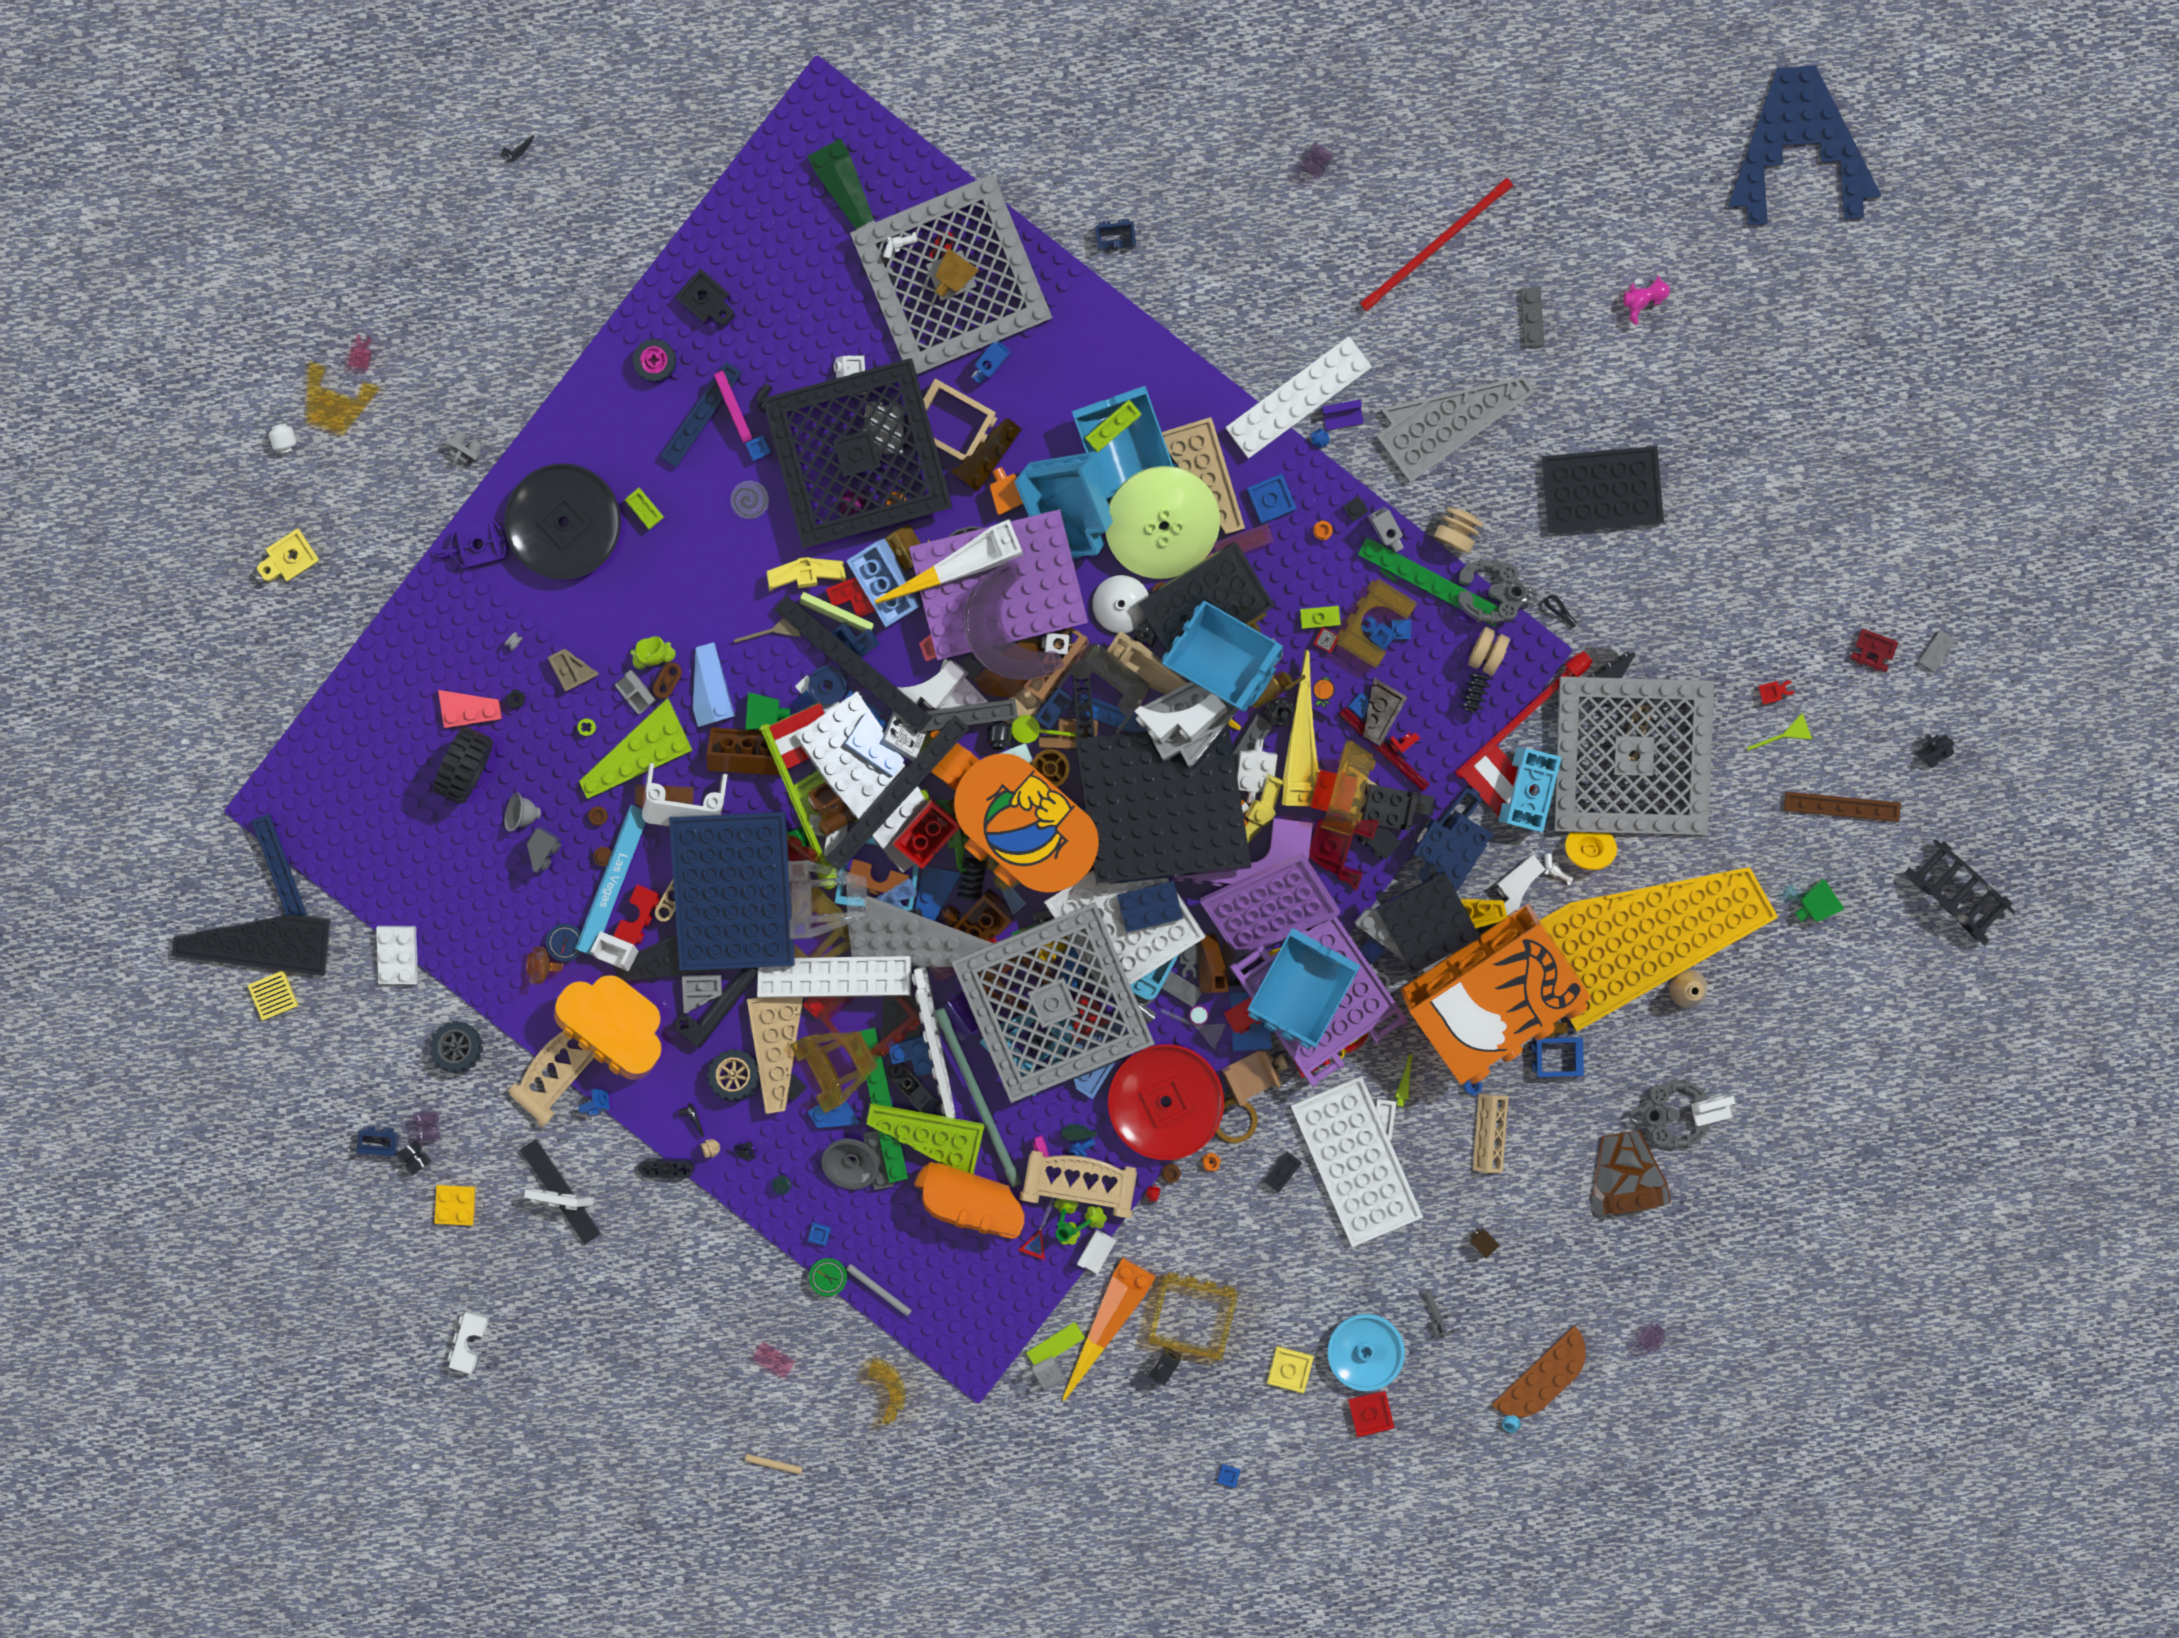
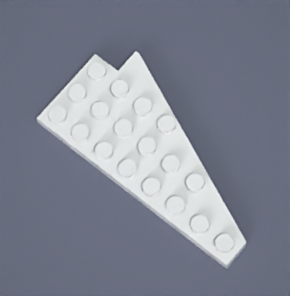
M918 967L914 970L915 973L912 974L913 984L918 987V990H916V1000L921 1008V1012H919L921 1024L924 1023L926 1029L923 1031L925 1043L929 1042V1058L934 1063L932 1068L933 1078L938 1080L939 1085H937L939 1097H942L943 1104H941L943 1116L955 1118L956 1114L938 1022L934 1015L935 1007L927 967Z

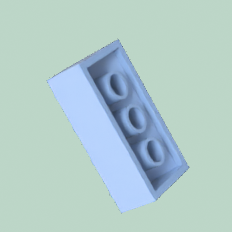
M885 539L873 543L847 560L848 565L885 627L923 606V602L917 592L879 604L875 603L877 598L909 581Z

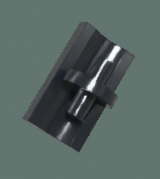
M1927 734L1925 736L1927 742L1922 744L1923 749L1916 753L1919 759L1930 768H1933L1939 763L1937 755L1942 753L1945 758H1948L1954 754L1952 747L1954 742L1945 734L1941 737L1937 734L1933 738Z

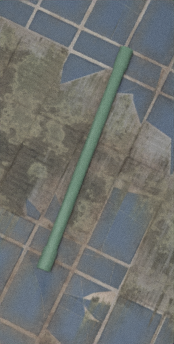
M941 1008L935 1011L934 1015L944 1032L1005 1169L1011 1187H1015L1021 1184L1022 1181L1012 1164L951 1027L945 1009Z

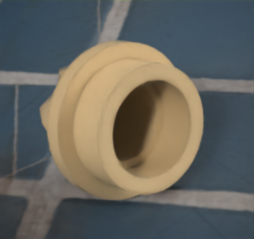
M713 1139L705 1140V1143L700 1144L705 1158H714L719 1153L720 1144Z

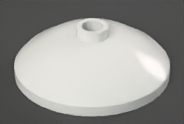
M1124 575L1113 576L1102 582L1095 591L1093 597L1094 615L1097 621L1111 632L1119 633L1122 631L1123 633L1134 631L1146 619L1137 601L1149 594L1146 588L1135 578ZM1120 600L1125 602V606L1122 608L1118 606V601Z

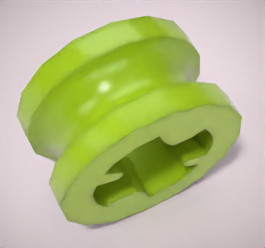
M583 719L578 723V731L584 736H590L596 730V724L591 719ZM584 722L586 724L591 723L592 727L590 728L592 730L590 732L582 730Z

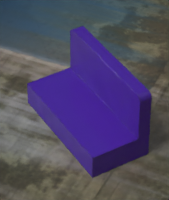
M1361 399L1323 406L1322 412L1326 430L1363 424Z

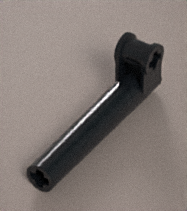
M743 968L700 1022H697L688 1014H682L676 1020V1029L694 1045L701 1048L756 978L758 970L756 968ZM687 1019L689 1027L684 1026L682 1028L680 1020L685 1021Z

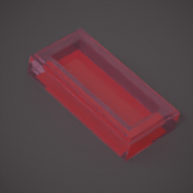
M764 1341L753 1359L786 1378L796 1362Z

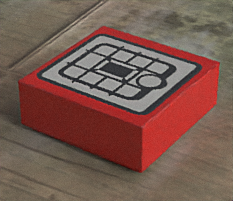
M1322 627L1313 644L1331 653L1339 636Z

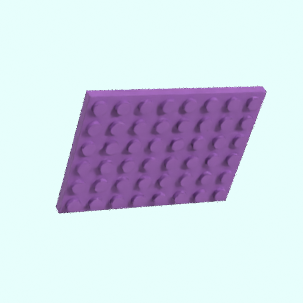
M1060 509L1011 521L1024 555L1007 561L1004 565L920 591L937 660L1088 623ZM990 527L909 547L916 576L947 558Z

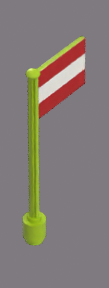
M817 703L772 725L763 724L759 731H762L817 860L815 872L820 884L827 890L838 885L839 876L836 869L824 859L825 857L787 771L788 768L809 759L794 735L825 714L821 704Z

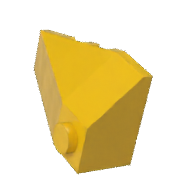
M1460 899L1476 928L1500 922L1508 917L1503 900Z

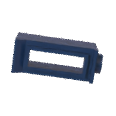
M1465 787L1438 822L1446 825L1448 822L1446 818L1465 795L1472 802L1462 814L1469 817L1482 801L1479 797L1480 792L1475 788L1471 787L1469 789Z

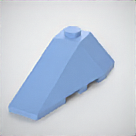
M715 642L696 647L693 711L698 727L736 717Z

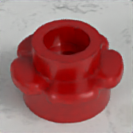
M1156 1184L1153 1187L1149 1186L1146 1197L1149 1198L1148 1202L1156 1203L1158 1201L1161 1188L1156 1187Z

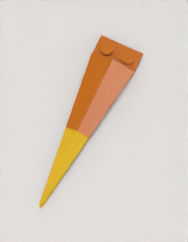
M1122 1257L1111 1277L1064 1393L1063 1401L1067 1399L1145 1297L1156 1275Z

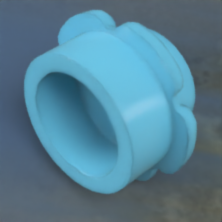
M1508 1415L1503 1418L1502 1426L1506 1431L1515 1433L1520 1429V1421L1516 1416Z

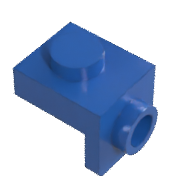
M593 1089L591 1091L592 1101L579 1105V1113L587 1114L588 1117H597L599 1113L609 1110L608 1092Z

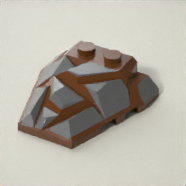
M1640 1130L1601 1136L1597 1159L1598 1164L1592 1190L1595 1215L1620 1214L1656 1208L1657 1206L1671 1203L1668 1183Z

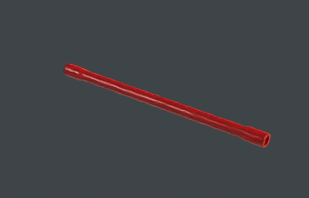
M1507 177L1500 182L1487 196L1376 291L1362 300L1360 305L1366 312L1369 311L1383 296L1494 201L1508 192L1514 186Z

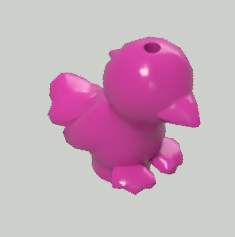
M1657 275L1653 284L1648 288L1635 289V284L1632 283L1629 286V292H1624L1623 306L1630 307L1629 320L1634 325L1639 324L1638 314L1650 301H1653L1654 306L1656 304L1660 305L1669 296L1670 288L1662 281L1661 277Z

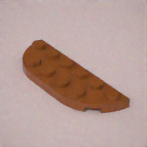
M1574 1325L1491 1405L1503 1414L1516 1417L1530 1416L1544 1409L1579 1375L1583 1368L1586 1347L1578 1328Z

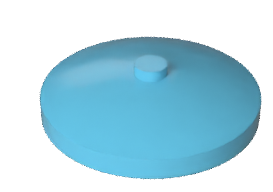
M1363 1313L1345 1319L1334 1329L1328 1342L1327 1354L1333 1373L1343 1384L1359 1391H1374L1387 1386L1397 1377L1404 1363L1405 1347L1399 1331L1390 1321L1379 1315Z

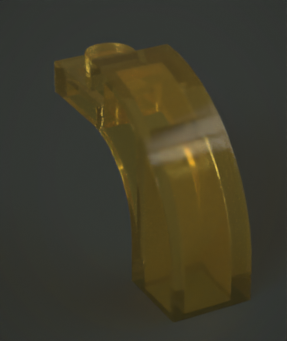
M874 1356L867 1376L882 1382L889 1391L890 1401L882 1420L883 1424L889 1426L890 1421L894 1422L898 1414L895 1408L904 1409L906 1387L900 1372L895 1366L880 1357Z

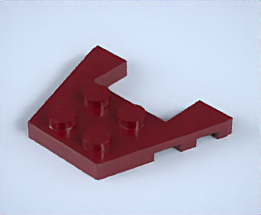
M1319 819L1311 842L1309 858L1327 871L1329 869L1340 880L1349 883L1353 889L1358 890L1363 872L1345 867V861L1354 833L1374 839L1379 821Z

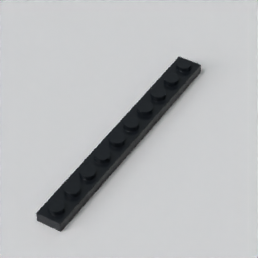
M785 595L774 609V611L918 732H922L933 718L788 595Z
M954 716L824 859L839 872L970 728L957 716Z

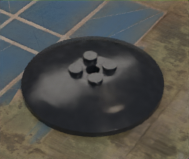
M566 463L547 465L528 474L512 492L505 511L506 536L517 558L535 573L559 580L579 578L598 569L614 551L621 531L619 504L608 484L589 469ZM561 517L569 519V525L565 528L559 525Z

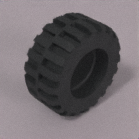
M462 727L447 750L433 784V790L436 794L457 804H464L468 800L482 775L492 751L493 740L491 737L469 727Z

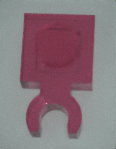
M358 334L356 337L358 348L352 347L348 366L369 370L372 351L367 350V347L371 345L372 338L368 336L367 341L362 343V335Z

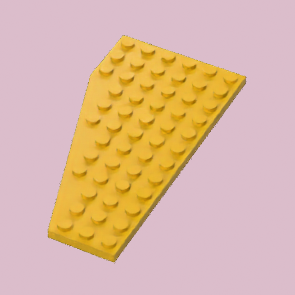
M1746 867L1569 902L1540 920L1573 966L1591 996L1586 1001L1587 1009L1579 1016L1569 1019L1578 1032L1775 920L1778 916L1751 868Z

